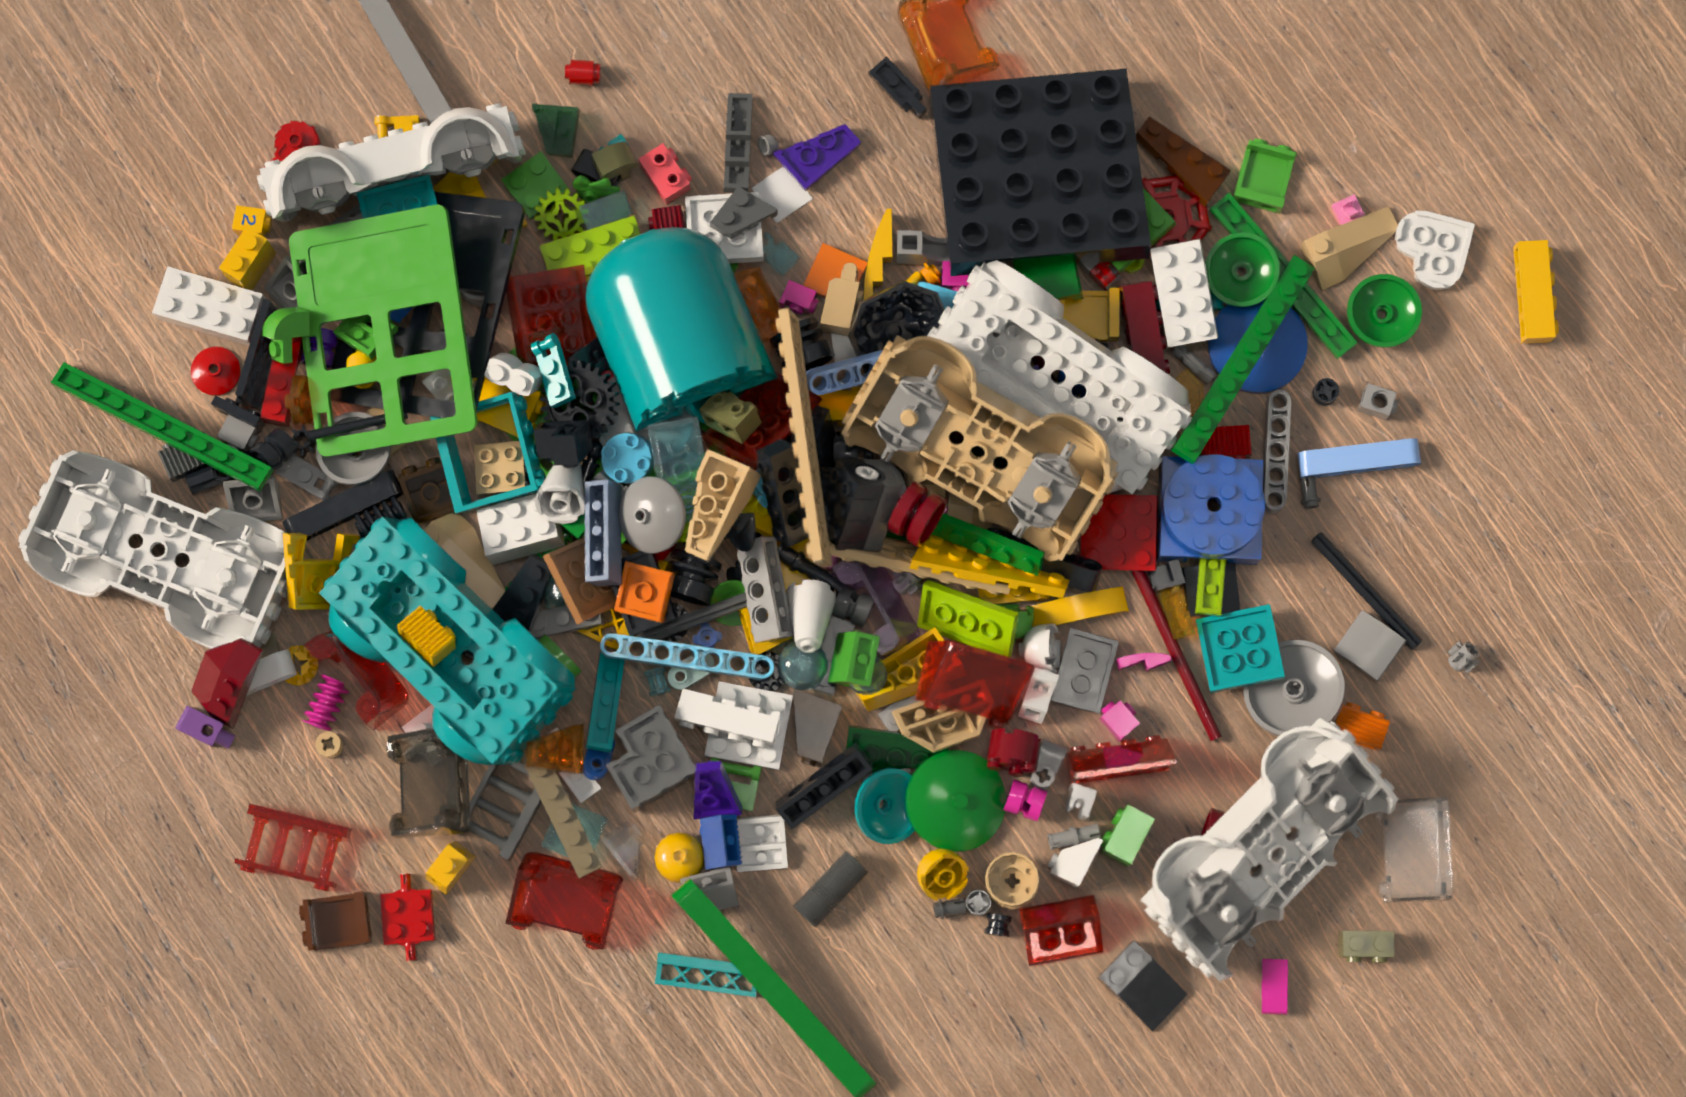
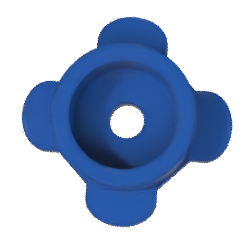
M703 623L698 634L694 635L692 640L695 645L714 648L715 644L722 640V633L711 628L709 623Z

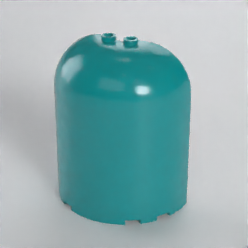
M681 227L652 229L623 240L595 266L586 288V307L636 432L684 414L683 406L727 389L729 392L737 394L777 379L775 370L729 261L719 245L705 234Z

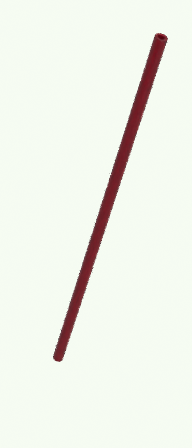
M1037 355L1031 358L1035 366L1038 365L1040 369L1044 367L1045 360L1043 357ZM1051 374L1052 380L1056 382L1053 374ZM1131 571L1210 742L1222 737L1145 571Z

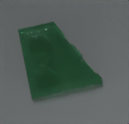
M532 103V110L535 113L547 154L549 156L573 158L580 114L579 108Z

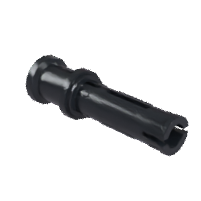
M782 543L777 547L780 562L787 565L791 572L798 571L811 580L825 582L830 585V590L833 592L835 590L836 596L839 594L845 584L844 581L805 558L804 552H797Z

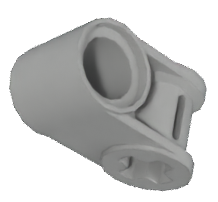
M1043 740L1036 773H1031L1030 782L1033 787L1044 790L1050 787L1058 769L1061 767L1067 748L1048 740ZM1041 772H1045V777L1049 780L1040 783L1039 777L1036 774L1040 775Z

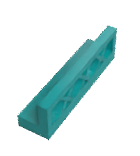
M658 953L655 984L756 997L757 992L753 985L751 991L739 989L734 981L743 974L732 962ZM663 964L673 965L679 972V975L671 981L661 979ZM678 966L687 967V969L681 972ZM692 968L699 969L705 977L697 984L690 983L684 976ZM703 970H710L713 972H711L707 976ZM716 972H724L730 980L722 988L715 987L709 979ZM728 973L739 975L732 979ZM682 977L685 982H677L676 980ZM707 980L711 986L701 984ZM733 984L736 989H729L727 987Z

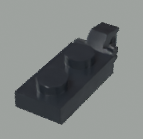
M887 56L868 72V75L900 109H903L906 113L911 110L918 119L927 113L926 107L920 102L923 97L920 95L918 88Z

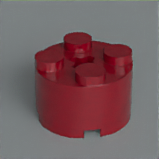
M1006 728L991 731L987 757L988 769L994 771L1007 770L1009 775L1023 777L1024 772L1036 773L1041 738L1038 739L1039 736L1037 734L1020 729H1014L1013 733H1005Z

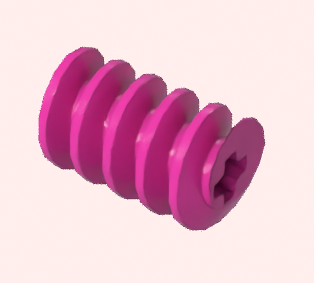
M322 674L321 678L326 683L317 684V687L322 692L313 693V696L318 701L309 702L308 705L313 711H305L304 714L309 720L301 721L324 731H332L333 728L327 722H336L337 719L332 715V712L341 711L336 706V703H344L345 700L340 694H348L349 691L344 687L345 683Z

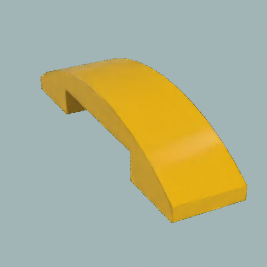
M1123 586L1082 593L1031 606L1034 608L1032 627L1041 624H1056L1058 626L1099 616L1127 612L1129 610Z

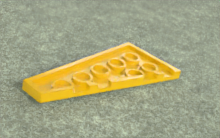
M933 535L929 537L923 546L917 549L909 569L918 570L919 566L931 568V573L941 575V572H953L956 578L995 585L996 581L1008 583V588L1017 590L1018 587L1026 586L1033 593L1058 598L1064 597L1070 581L1058 573L1040 571L1038 576Z

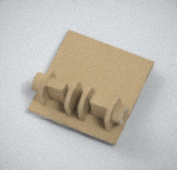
M519 441L474 445L477 495L487 494V496H494L497 493L525 487L524 457Z

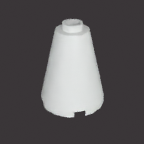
M581 463L574 468H564L563 465L552 466L535 497V507L541 516L545 514L550 517L549 521L566 524L575 522L581 514H584L585 494Z
M802 580L801 585L795 586V583L787 588L786 597L795 644L801 651L812 653L821 647L836 602L835 590L834 592L830 590V585L825 582Z

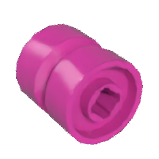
M1014 779L1003 810L1016 815L1022 812L1024 818L1037 822L1048 791L1035 786L1029 789L1027 783Z

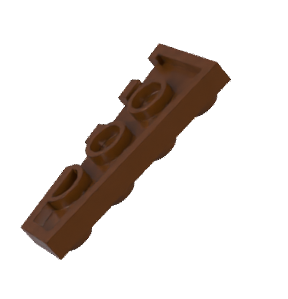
M1150 116L1136 133V139L1156 159L1160 158L1166 164V169L1172 175L1176 174L1184 182L1183 186L1190 193L1193 191L1200 198L1199 202L1204 207L1231 171Z

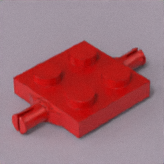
M410 873L400 874L401 890H397L394 893L380 894L383 944L405 946L406 961L417 960L415 945L424 941L436 940L432 889H412Z

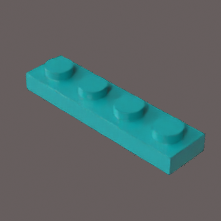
M601 651L598 658L585 748L610 753L613 745L625 660L605 657Z

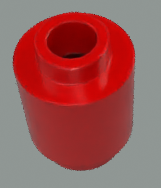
M571 59L570 64L565 65V79H569V84L593 86V83L600 82V64L594 63V61Z

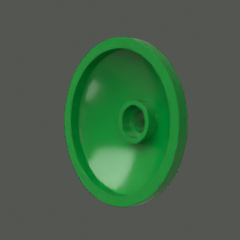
M1246 232L1233 233L1220 239L1209 251L1205 262L1211 292L1222 302L1235 307L1253 306L1265 300L1277 284L1280 273L1279 260L1273 247L1260 236ZM1244 268L1246 275L1239 276L1237 270Z
M1378 274L1364 279L1354 288L1348 300L1347 318L1353 332L1362 341L1374 347L1390 348L1403 344L1413 336L1421 322L1422 305L1417 292L1407 281L1395 275ZM1378 311H1383L1386 317L1380 318L1377 314Z

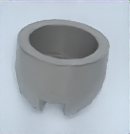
M764 135L759 137L758 148L762 155H770L778 150L779 142L776 141L777 138L775 136Z

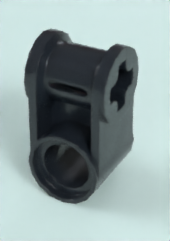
M583 149L571 168V172L577 177L579 175L584 176L592 182L602 180L592 163L591 154L594 152ZM619 175L610 179L611 186L617 187L619 185Z

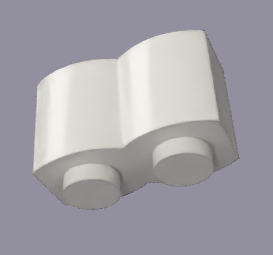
M499 353L492 357L484 373V376L489 381L497 385H507L511 391L523 396H529L539 390L542 383L539 367L530 363H522L517 357L509 353Z

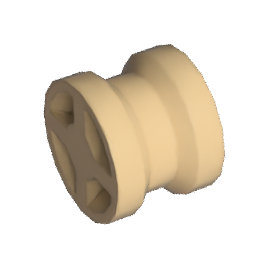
M331 731L323 732L316 739V749L324 757L335 758L343 750V741L337 734Z

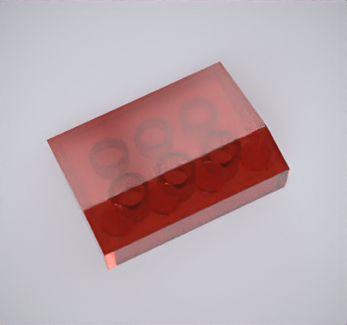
M584 265L530 272L509 277L506 294L516 355L522 363H530L539 367L536 356L532 352L531 344L538 340H545V337L552 333L556 334L559 338L567 366L569 363L566 359L567 357L596 338L586 307L587 282ZM550 349L546 350L547 356L550 355Z
M775 371L777 379L745 390L738 398L744 402L749 401L754 404L758 409L757 413L762 422L742 444L710 427L702 435L708 450L744 464L753 470H757L758 458L756 450L779 439L785 440L792 433L789 418L793 417L792 408H788L786 401L789 385L785 383L783 375ZM809 391L812 412L822 401V398Z
M1160 735L1145 737V742L1136 743L1135 739L1121 740V745L1111 746L1110 742L1095 744V749L1086 750L1085 746L1071 747V752L1065 754L1070 785L1072 783L1078 784L1170 771L1177 765V761L1168 739H1161Z

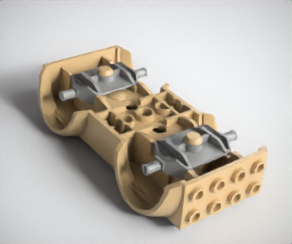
M897 335L894 342L888 341L841 424L845 425L841 434L844 435L846 445L850 447L854 445L860 446L880 455L883 460L885 458V461L892 462L905 471L912 478L913 482L920 483L928 479L979 509V520L996 523L1012 531L1015 536L1017 534L1018 538H1024L1044 552V559L1048 561L1058 559L1062 561L1066 553L1072 554L1080 534L1083 535L1086 532L1092 515H1096L1099 511L1105 494L1110 493L1118 475V472L1115 471L1118 462L1110 458L1107 443L1092 426L1077 417L1064 413H1052L1041 418L978 382L974 366L959 349L941 339L929 336H919L905 340ZM959 431L963 434L964 441L960 444L952 443L949 439L950 433ZM980 446L984 449L985 455L977 457L972 453L971 448ZM998 456L1006 458L1008 461L1007 468L1003 470L997 469L993 463L994 459Z

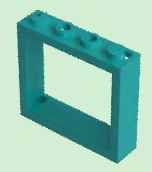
M509 392L479 401L476 413L510 403L531 485L472 502L455 436L436 438L455 513L470 512L539 491L546 475L543 469L540 468L536 444H534L532 437L534 432L533 426L527 418V402L524 396ZM430 417L431 420L441 419V418Z

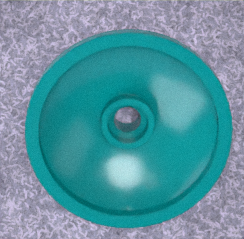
M896 768L878 770L863 782L855 800L857 824L865 836L875 842L895 844L905 840L915 831L906 811V790L912 776L906 771ZM883 800L882 807H879L880 801Z

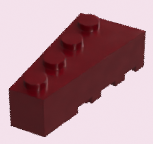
M1152 281L1116 285V288H1120V294L1123 293L1124 300L1121 301L1120 309L1124 320H1127L1128 325H1125V335L1128 345L1131 344L1132 349L1130 350L1151 362L1165 373L1170 374L1168 359L1164 360L1163 350L1166 349V340L1164 335H1160L1159 325H1162V315L1160 310H1156L1155 300L1159 299L1157 286H1153Z

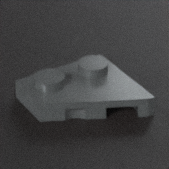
M738 186L711 220L710 227L732 239L742 234L744 230H750L758 226V222L768 217H776L778 209Z

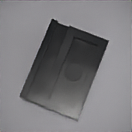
M215 395L211 402V405L217 411L227 416L231 415L255 427L260 433L262 432L265 423L260 419L261 414L249 408L246 411L238 407L239 403L228 397L224 400Z

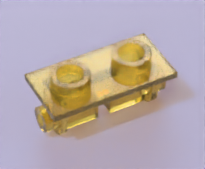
M1180 585L1159 592L1174 640L1196 634L1194 629L1196 626L1192 623L1189 611H1186L1187 604L1183 595L1184 589H1181Z

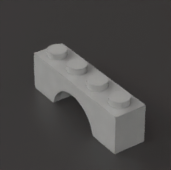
M898 230L897 264L926 263L927 265H942L943 261H948L946 238L933 237L923 231Z

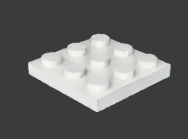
M749 192L759 198V192ZM732 194L685 197L687 228L701 232L715 241L726 255L729 264L764 261L761 221L758 222V226L750 230H744L742 234L732 239L710 227L711 220Z
M719 682L716 693L717 700L727 699L742 704V707L750 705L760 707L768 714H771L772 711L781 712V720L773 747L768 745L767 749L752 746L753 741L743 739L742 743L728 739V734L719 732L718 736L708 734L704 756L779 770L793 695Z

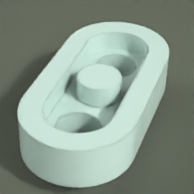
M692 654L682 662L686 664L691 663L694 660V655ZM708 654L705 657L706 664L709 667H714V659ZM672 667L668 672V681L674 689L682 690L689 688L711 673ZM677 673H684L685 679L677 681L675 678Z

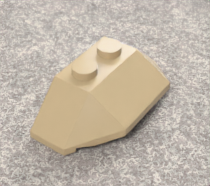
M982 679L892 711V715L902 735L934 753L979 737L993 699Z

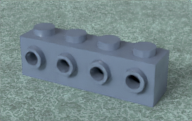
M608 479L585 482V582L597 587L622 585L621 527L619 521L621 485Z

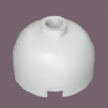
M1041 624L1032 627L1024 636L1023 642L1019 643V655L1021 658H1024L1026 665L1032 671L1036 667L1048 669L1052 673L1057 674L1058 671L1055 668L1060 667L1061 644L1060 640H1056L1054 633H1059L1056 624Z

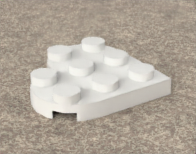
M1417 210L1414 213L1407 214L1399 222L1395 232L1396 247L1400 253L1414 260L1413 270L1417 282L1432 290L1450 289L1459 280L1464 270L1475 224L1429 211Z

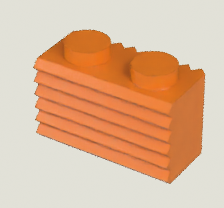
M1347 702L1346 706L1343 705L1334 723L1342 732L1347 730L1355 737L1356 741L1354 744L1374 751L1381 750L1390 721L1384 719L1385 714L1371 710L1369 714L1360 711L1361 706Z

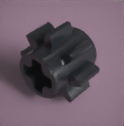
M302 425L301 430L298 431L292 429L294 433L292 439L301 456L305 458L306 453L310 451L315 454L313 448L317 444L316 440L305 442L304 446H301L298 442L303 440V436L308 439L306 426Z

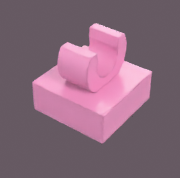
M1355 194L1331 206L1340 225L1365 216Z

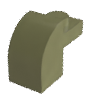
M626 142L609 145L591 154L592 163L601 179L609 178L610 180L619 175L621 181L630 178V169L638 166Z

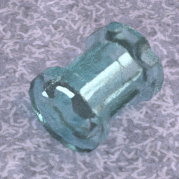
M658 667L643 672L644 677L648 679L651 690L649 692L650 697L671 692V688L667 686L664 675L665 667Z

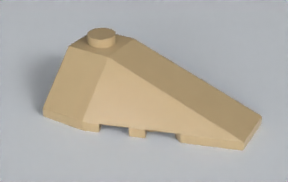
M1389 206L1326 230L1303 241L1300 246L1301 252L1306 262L1315 268L1312 274L1321 291L1343 282L1396 232L1398 224Z

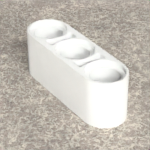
M289 650L279 651L260 659L246 696L297 675Z

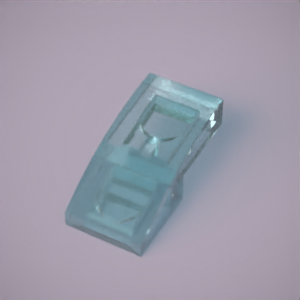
M624 190L578 207L587 230L633 214Z

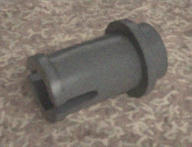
M1308 476L1309 487L1307 486L1306 477L1300 478L1299 482L1303 497L1301 504L1304 505V509L1319 507L1321 498L1317 495L1315 476Z
M964 898L943 902L939 899L940 901L933 903L935 918L940 917L942 920L945 916L966 914Z

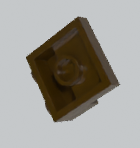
M439 456L426 460V465L420 468H416V465L407 466L401 469L402 474L398 475L410 512L417 524L454 511L444 468Z

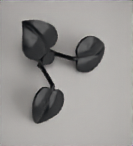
M740 513L723 540L729 538L731 539L730 542L740 551H750L754 546L755 538L761 537V534L756 532L755 513ZM738 559L735 563L736 567H729L727 569V581H742L741 565Z

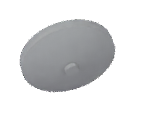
M1288 640L1279 642L1285 679L1244 687V700L1254 721L1263 730L1276 737L1293 728L1311 727L1319 718L1327 723L1333 722L1343 707L1346 694L1344 675L1336 659L1326 649L1309 641Z

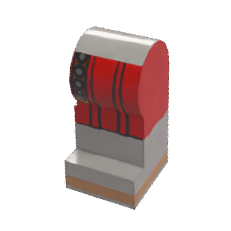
M1098 252L1078 254L1076 256V263L1105 291H1108L1109 288L1122 278L1119 271L1110 262L1099 263Z

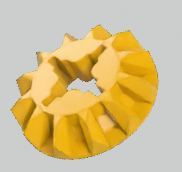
M290 646L286 650L290 651L293 663L294 656L299 661L306 663L301 666L302 675L296 670L297 675L284 681L291 685L307 684L315 677L318 671L317 657L311 649L305 646Z

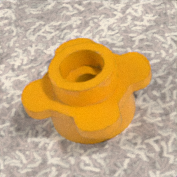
M924 263V268L920 271L921 275L928 283L933 285L938 283L940 285L939 277L942 276L933 264L928 266Z

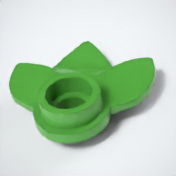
M579 175L573 181V188L577 190L578 197L584 199L587 203L595 202L600 197L613 196L620 191V187L611 186L609 178L592 182L586 177Z

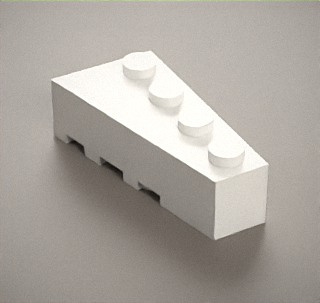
M682 689L675 720L680 721L679 726L693 729L695 725L704 728V733L718 736L719 732L728 734L729 740L742 743L743 739L753 741L752 746L767 749L768 745L772 747L774 745L781 720V712L772 711L771 714H768L760 707L752 705L742 707V704L727 699L720 701L717 700V697Z

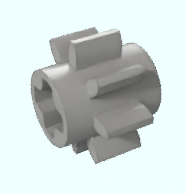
M892 573L895 577L892 584L903 595L909 593L912 596L923 586L920 582L922 578L917 577L913 573Z
M1458 641L1448 651L1451 655L1448 658L1449 664L1458 672L1465 670L1469 673L1480 663L1477 659L1479 651L1470 642H1466L1463 645L1461 641Z

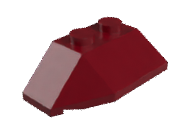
M240 638L205 652L191 692L211 718L232 729L235 727L263 649Z

